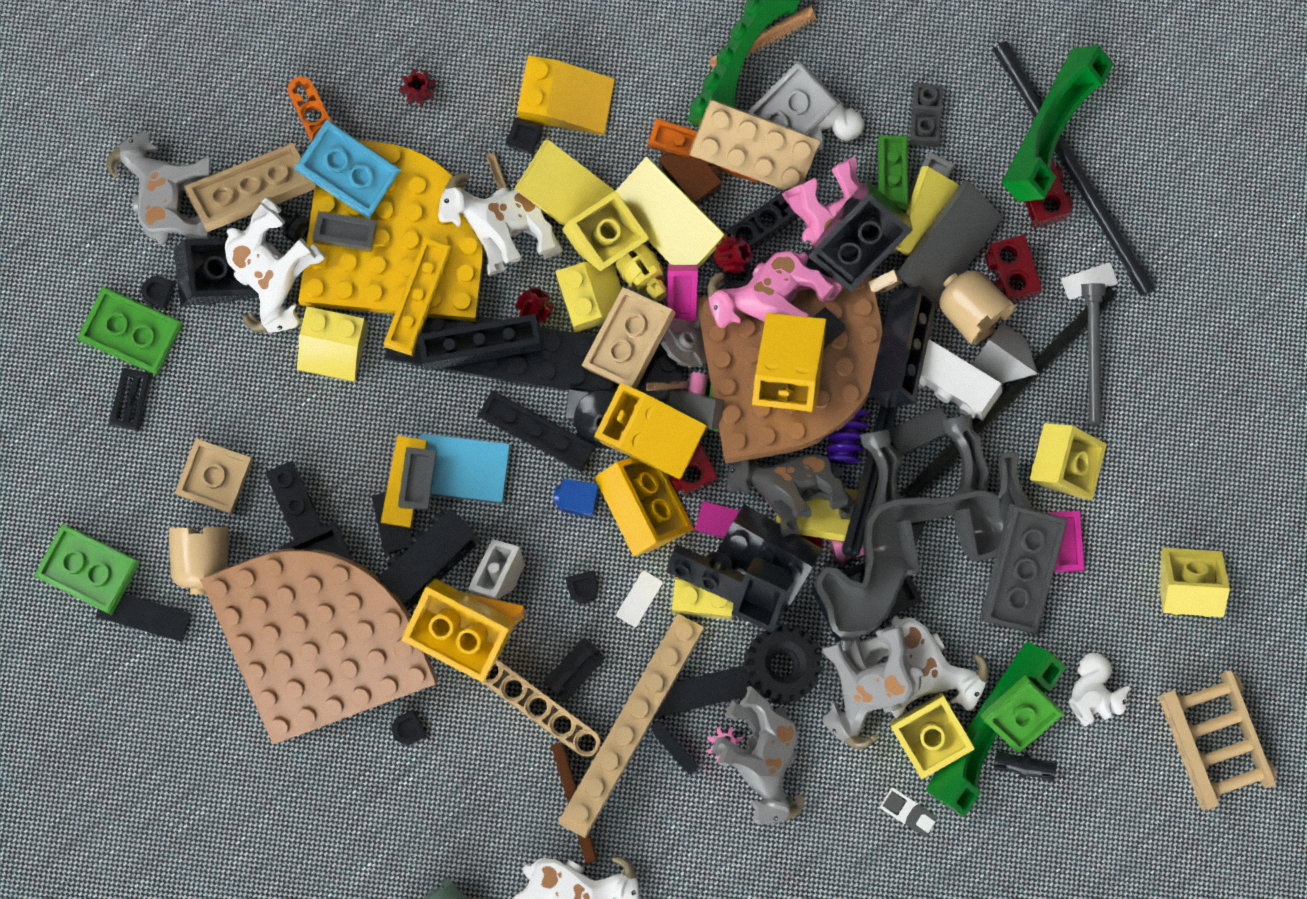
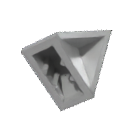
M1003 322L972 363V366L1001 384L1038 374L1027 339Z

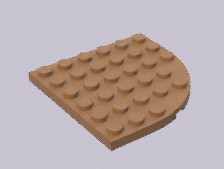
M871 273L852 292L843 286L842 291L832 303L828 300L825 302L820 301L814 289L798 291L796 297L791 302L798 309L808 313L810 317H814L826 307L846 327V330L823 350L817 409L813 412L752 405L755 373L764 321L736 310L735 314L741 319V322H731L725 328H720L717 326L711 313L708 296L697 298V310L713 397L723 400L721 419L718 426L725 464L785 454L815 445L833 431L840 430L862 408L869 397L870 385L883 334L876 295L874 291H871L868 284L872 280Z
M295 548L276 550L255 556L200 579L273 745L433 686L439 681L427 653L401 640L411 617L394 592L391 593L379 581L380 578L367 568L335 553L318 549L295 550Z

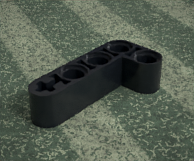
M791 188L783 190L724 233L728 237L734 235L735 239L739 233H749L752 237V240L748 242L751 252L800 217L793 212L790 206L785 209L787 201L783 198L782 193ZM763 216H772L776 223L772 226H764L760 219ZM713 253L708 257V263L716 274H724V278L721 281H724L727 289L740 288L748 285L751 281L752 274L748 264L744 265L745 271L740 272L745 275L746 280L742 283H734L730 279L732 272H724L723 268L717 265Z

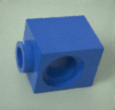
M563 478L561 486L556 485L553 503L558 504V512L594 518L599 491L598 484Z

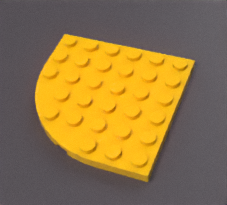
M358 140L401 169L369 218V220H376L378 224L372 252L313 242L318 211L367 219L316 185L313 195L307 246L310 248L312 244H316L327 257L317 264H310L303 270L299 304L302 306L395 314L423 238L426 237L451 245L453 249L427 317L476 322L483 267V245L463 214L459 215L461 226L459 227L451 221L441 222L438 218L440 199L452 177L451 174L435 161L409 148L389 143Z

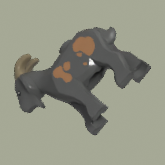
M808 454L801 457L791 456L783 463L773 467L760 466L756 464V460L751 459L731 463L726 483L727 490L731 493L742 491L748 495L749 488L753 485L778 514L781 520L780 529L783 537L799 532L800 528L796 523V517H811L812 510L806 504L807 501H811L816 497L830 501L829 506L832 510L839 508L841 519L851 517L855 503L851 496L844 491L843 482L838 479L842 475V468L833 465L825 456Z

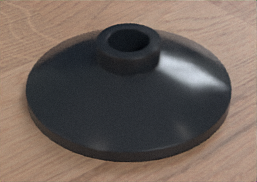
M597 390L587 394L580 400L574 413V425L578 435L582 439L596 445L597 448H610L594 437L599 427L597 419L604 417L616 393L610 390Z

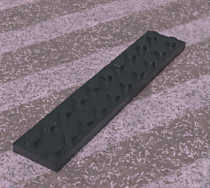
M476 316V322L427 317L421 334L493 322L499 319ZM539 326L541 351L436 369L568 393L570 387L594 391L610 390L616 392L619 384L582 366L597 336ZM419 343L416 345L413 356L389 348L386 349V361L423 367ZM663 348L662 355H657V352H655L636 390L668 405L670 389L646 390V383L671 384V381H677L678 384L681 381L683 366L678 365L676 361L671 359Z

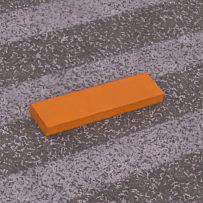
M656 118L647 148L673 156L699 159L689 154L697 131ZM705 161V162L708 164V166H710V165L713 164V163H710V162ZM713 164L718 171L758 183L756 179Z

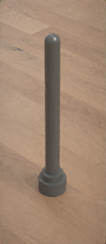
M1090 283L1081 284V296L1088 303L1089 423L1092 426H1098L1101 423L1100 302H1103L1102 296H1105V284Z

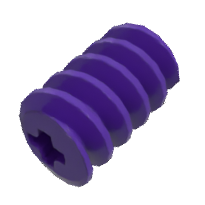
M863 406L840 430H835L834 432L836 433L829 435L828 440L833 443V445H829L826 448V452L832 455L827 457L830 462L843 465L862 463L863 459L855 456V452L864 451V447L857 444V441L861 440L859 435H862L859 433V429L868 428V424L862 422L861 418L870 417V413L863 410Z

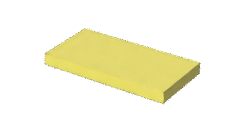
M648 157L644 158L616 190L649 237L648 242L671 265H697L699 268L716 250V246L722 243V238L728 237Z

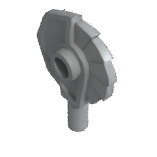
M673 317L662 338L661 345L668 353L667 355L676 361L678 365L688 366V368H692L695 365L701 367L705 362L706 354L700 331L686 320Z

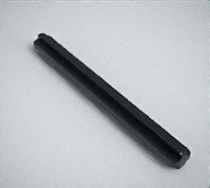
M880 405L874 432L889 430L891 436L898 406L885 408L883 405ZM869 451L842 549L843 554L850 558H856L860 554L864 540L865 520L873 503L878 485V467Z

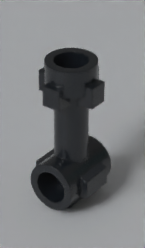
M282 211L278 213L285 221L282 225L285 227L282 233L287 239L296 243L300 238L303 239L306 236L310 223L306 218L296 214L292 219Z

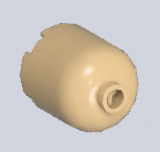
M975 270L967 271L960 275L954 273L943 283L945 289L939 301L940 308L964 338L971 345L974 343L975 346L985 341L995 332L992 327L1000 319L1006 322L1016 307L984 274Z
M203 527V533L195 534V528H169V558L172 580L180 587L190 588V594H206L200 579L228 567V528Z

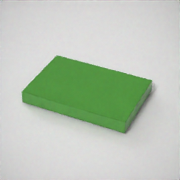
M102 287L77 340L158 376L183 323L117 292Z
M62 523L34 577L112 615L140 562Z

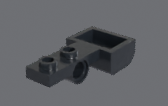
M292 460L265 472L294 539L281 545V550L295 548V550L318 549L335 553L354 561L339 525L334 522L325 527L321 526L314 504L306 491L294 461Z
M678 544L672 551L666 570L667 573L735 603L731 614L772 633L777 626L793 582V578L787 570L759 557L752 560L744 575L732 569V561L724 553L712 552L705 557Z

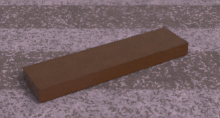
M560 742L551 745L566 799L569 803L577 787L565 746ZM590 832L586 839L577 834L585 863L597 861L596 859L598 858Z

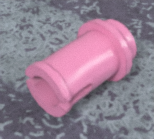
M698 372L690 373L688 391L705 395L709 376Z

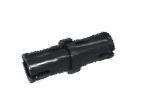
M996 751L993 770L1019 774L1021 778L1029 776L1054 782L1057 762L1030 758L1028 754L1020 756Z

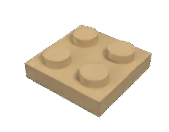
M195 438L174 494L232 515L253 459Z

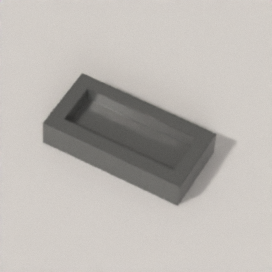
M318 211L313 242L372 252L378 224L376 220Z
M670 389L668 406L707 425V429H719L722 399L682 389Z
M406 447L398 502L399 508L429 511L436 451Z

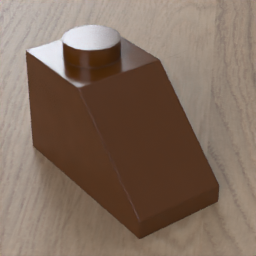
M666 154L658 157L660 169L698 207L721 191L722 182L720 180L722 175L713 164L708 166L705 160Z

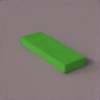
M878 135V190L901 210L908 209V136Z

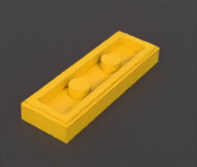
M397 435L381 524L411 529L414 510L398 507L406 447L426 450L427 440Z

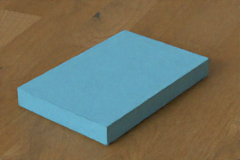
M328 120L325 121L294 168L295 171L367 219L370 218L401 170Z
M421 434V439L427 440L426 450L437 452L431 496L503 504L510 444Z

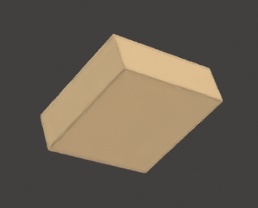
M892 270L869 281L868 284L872 292L885 293L905 282L896 274L898 270Z

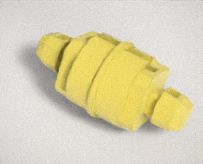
M646 244L640 245L616 261V268L622 275V279L634 291H638L640 295L649 294L656 301H661L667 296V290L663 284L665 280L663 266Z

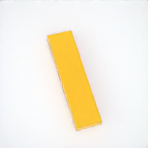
M426 237L423 238L383 343L384 347L413 356L418 343L417 335L422 332L453 250L451 245Z

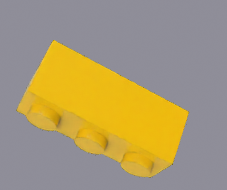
M631 457L614 463L594 477L634 557L655 550L694 530L666 473Z
M435 579L426 586L401 640L483 683L503 651L517 621Z

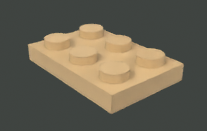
M622 287L582 366L619 385L623 383L636 389L676 312L669 307Z

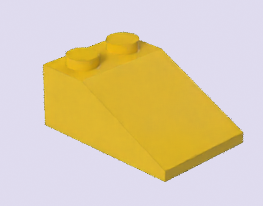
M528 55L517 109L518 117L534 124L605 135L615 79L558 60Z

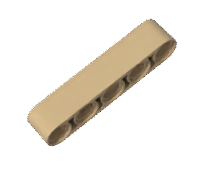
M497 659L495 665L498 667V674L494 679H485L484 685L578 755L584 758H591L598 753L601 748V741L595 731ZM511 682L522 684L523 691L518 697L512 698L506 693V688ZM538 699L545 701L547 704L546 712L540 716L532 714L530 710L532 702ZM561 717H566L571 721V728L565 734L556 732L554 728L555 722ZM586 735L592 736L596 741L595 748L589 752H584L579 748V740Z

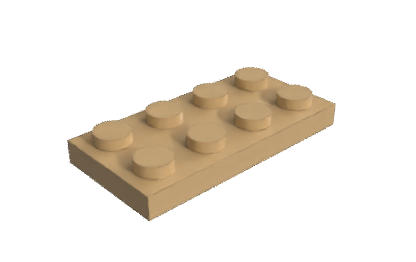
M710 98L689 154L785 190L804 183L820 144V139Z
M293 143L184 186L206 232L254 214L262 201L267 197L275 204H279L316 189L315 183L294 170L301 156Z

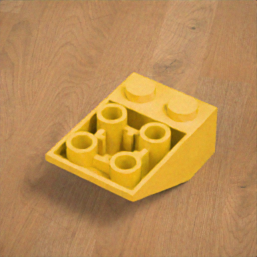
M766 312L755 373L752 405L813 412L817 409L827 319Z
M620 383L594 437L603 445L681 480L707 425L641 391Z

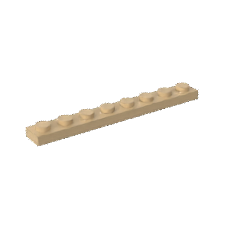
M677 614L558 821L560 825L586 839L703 634V626Z

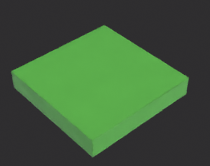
M1025 675L980 716L988 726L1019 754L1064 713Z

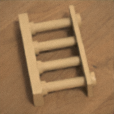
M1232 670L1220 674L1223 683L1182 697L1173 690L1158 696L1202 811L1219 806L1217 799L1220 798L1221 794L1261 780L1263 788L1276 786L1274 780L1277 778L1276 770L1272 762L1266 760L1240 693L1243 692V685L1238 675H1233ZM1226 694L1228 695L1234 710L1233 712L1194 726L1191 723H1187L1184 712H1187V708ZM1239 723L1245 740L1207 754L1198 752L1195 741L1198 740L1199 736ZM1250 752L1256 769L1218 783L1210 782L1206 772L1210 765Z

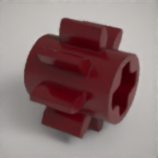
M414 68L412 69V74L408 77L402 76L406 86L399 89L401 95L409 94L407 96L409 105L415 101L419 102L421 107H423L425 100L428 98L434 99L430 89L435 88L436 83L434 80L427 81L429 79L427 70L421 74L417 73ZM416 84H421L420 91H415Z
M733 235L722 238V244L716 246L714 256L717 265L723 268L724 272L731 271L734 274L745 271L744 265L750 263L752 253L749 244L743 241L742 237L735 239Z
M530 288L528 292L523 291L522 295H519L515 308L521 309L519 317L536 314L539 324L540 320L546 322V319L550 317L554 305L548 303L550 296L547 292L538 288Z

